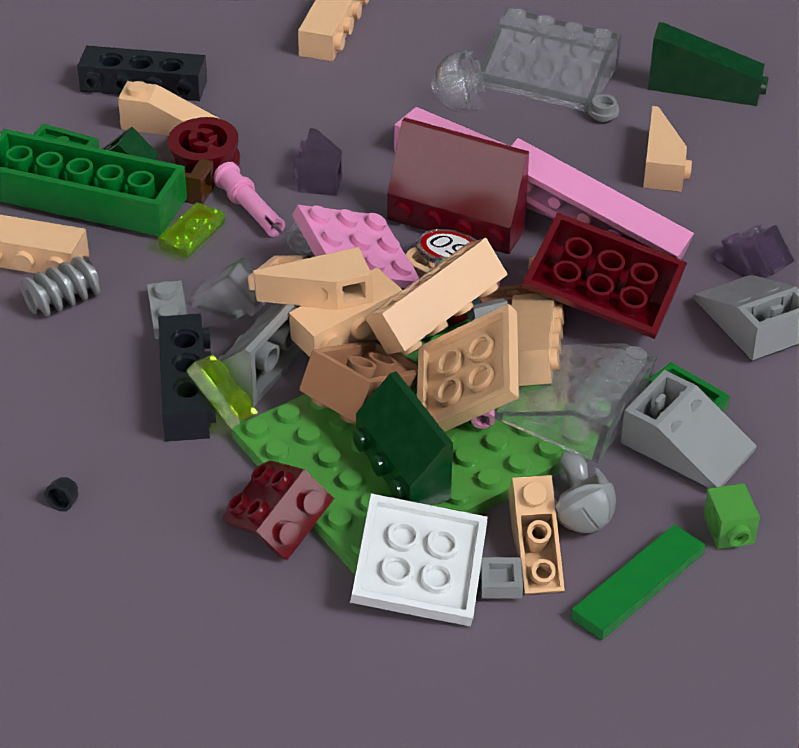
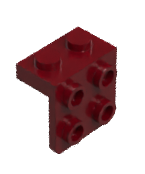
M269 460L259 465L253 471L248 485L241 493L230 500L227 511L223 515V520L230 526L255 534L279 558L288 560L334 498L305 469Z

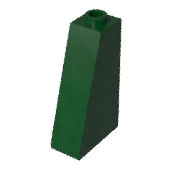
M658 22L653 39L648 90L757 106L759 95H766L769 77L763 76L764 63L669 24Z

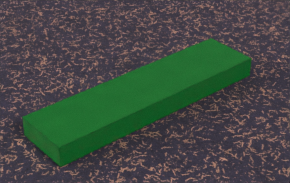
M674 524L572 608L571 619L603 640L704 554L705 544Z

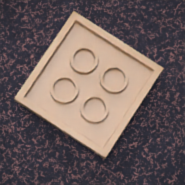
M509 303L418 348L417 398L444 432L519 398L517 311Z

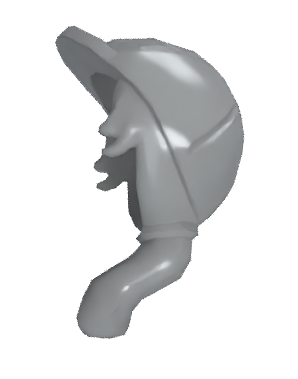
M563 452L558 465L565 471L570 488L560 495L558 502L554 498L557 521L568 530L578 533L599 531L610 522L614 514L617 500L615 487L612 483L608 482L598 468H595L596 475L588 477L587 463L580 454Z

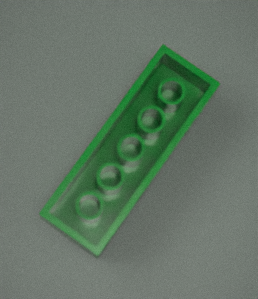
M4 129L0 133V202L162 237L187 199L185 166Z

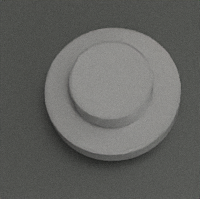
M601 94L592 99L588 106V113L599 122H608L619 115V106L614 97Z

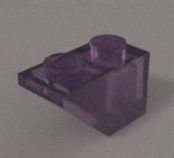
M310 128L306 141L301 140L299 159L294 161L293 178L298 179V192L337 196L342 180V150L314 128Z
M757 225L743 232L742 237L739 232L732 234L721 241L723 247L711 253L714 260L741 277L755 275L766 278L773 276L794 262L777 225L762 229L761 225Z

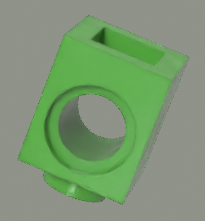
M745 483L707 488L703 517L717 549L755 544L760 516Z

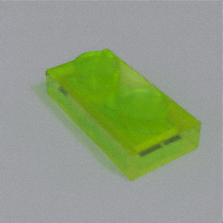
M196 202L159 237V248L188 259L225 223L224 212Z
M214 355L195 362L186 370L231 429L251 419L258 413L252 405L249 395L237 386L230 377L227 367L217 360Z

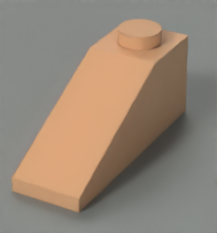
M127 81L118 97L121 130H128L130 127H133L137 132L169 136L174 127L186 120L199 117L218 118L158 85L146 84L141 81Z
M652 106L643 188L682 192L683 179L690 180L692 160H686L687 146L661 109L657 106Z

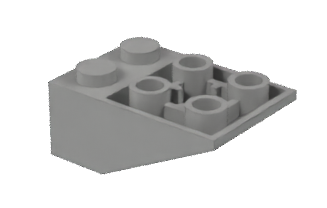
M748 275L693 295V299L751 360L799 344V289L796 286L755 275Z
M666 370L624 410L620 443L708 488L724 486L754 453L757 447L697 385Z

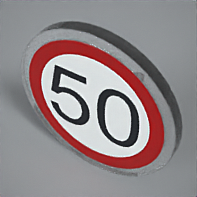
M434 229L423 232L418 236L416 250L424 259L438 265L469 242L476 241V239L454 230Z

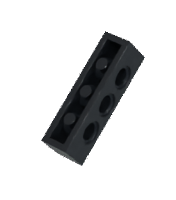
M86 45L77 65L80 91L120 95L127 81H141L146 84L158 85L184 100L200 101L207 83L206 55Z
M201 313L158 316L162 417L165 442L209 439V423H216L215 401H207V398L214 397L213 376H206L205 374L213 373L211 351L204 352V349H211L209 327L202 328Z

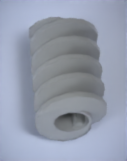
M83 256V259L81 257H74L70 264L62 262L59 264L58 269L49 267L45 274L42 272L35 273L33 280L25 277L20 281L22 294L29 310L36 315V310L40 309L46 317L50 316V304H53L57 311L63 310L62 299H65L70 306H74L76 303L74 294H78L83 301L88 300L87 289L89 288L94 295H100L98 275L87 256Z

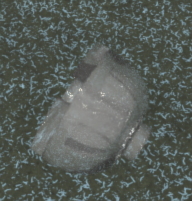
M464 50L447 55L438 64L435 78L431 80V89L434 96H438L440 102L448 110L456 113L480 111L484 106L485 101L479 102L480 93H485L484 74L479 59H472L470 56L474 53L473 50Z

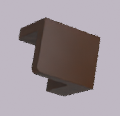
M200 159L191 173L185 172L187 190L185 203L203 206L214 189L213 161Z

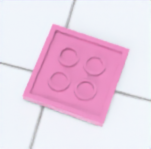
M297 205L292 216L315 257L359 247L369 270L371 271L378 267L400 288H406L419 279L412 263L408 260L400 247V243L394 237L382 215L352 212L347 209H328L317 205Z

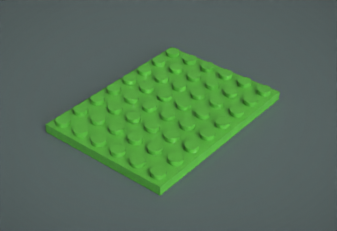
M471 318L435 334L434 337L422 340V345L471 322ZM418 349L405 355L418 363ZM546 384L519 386V398L495 409V424L493 426L490 424V428H477L470 420L445 431L446 435L453 442L451 499L433 506L479 515L509 500L508 489L512 478L548 475L554 477L564 471L558 465L563 452L578 453L587 460L605 451L606 439ZM417 387L413 390V393H414L416 396H417ZM304 394L232 427V439L257 466L272 460L305 469L334 498L312 528L355 575L371 494L393 498L389 486L383 477H378L374 473L367 455L357 450L352 436L353 431L356 430V425L343 421L340 418V414L331 408H324L314 404L311 401L312 397Z

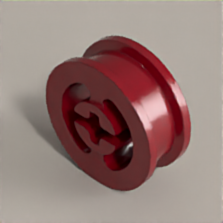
M199 117L186 120L174 127L169 133L170 163L185 166L186 173H191L200 159L213 161V173L220 165L226 162H233L239 167L238 132L232 124L219 118Z

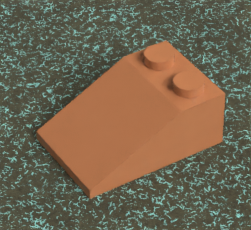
M375 339L314 349L311 352L299 390L312 397L311 401L314 404L324 408H331L340 414V418L343 421L356 425L357 411L390 373L397 371L413 391L418 383V363L399 352L387 355L380 342Z

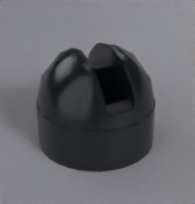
M59 477L52 481L44 492L46 502L58 511L69 510L77 501L79 495L76 482L69 477Z

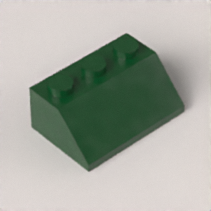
M392 372L357 411L356 430L352 433L353 441L357 450L361 453L364 452L369 458L374 473L378 477L382 476L386 481L393 498L433 506L451 499L453 442L398 372Z

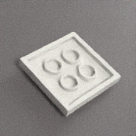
M371 494L350 603L471 626L488 517Z

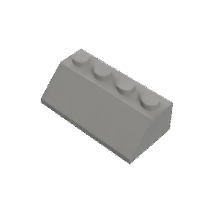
M274 303L264 314L258 316L253 326L245 334L238 337L235 344L225 355L218 358L214 366L218 393L252 407L258 403L304 352L291 340L289 312L300 306Z

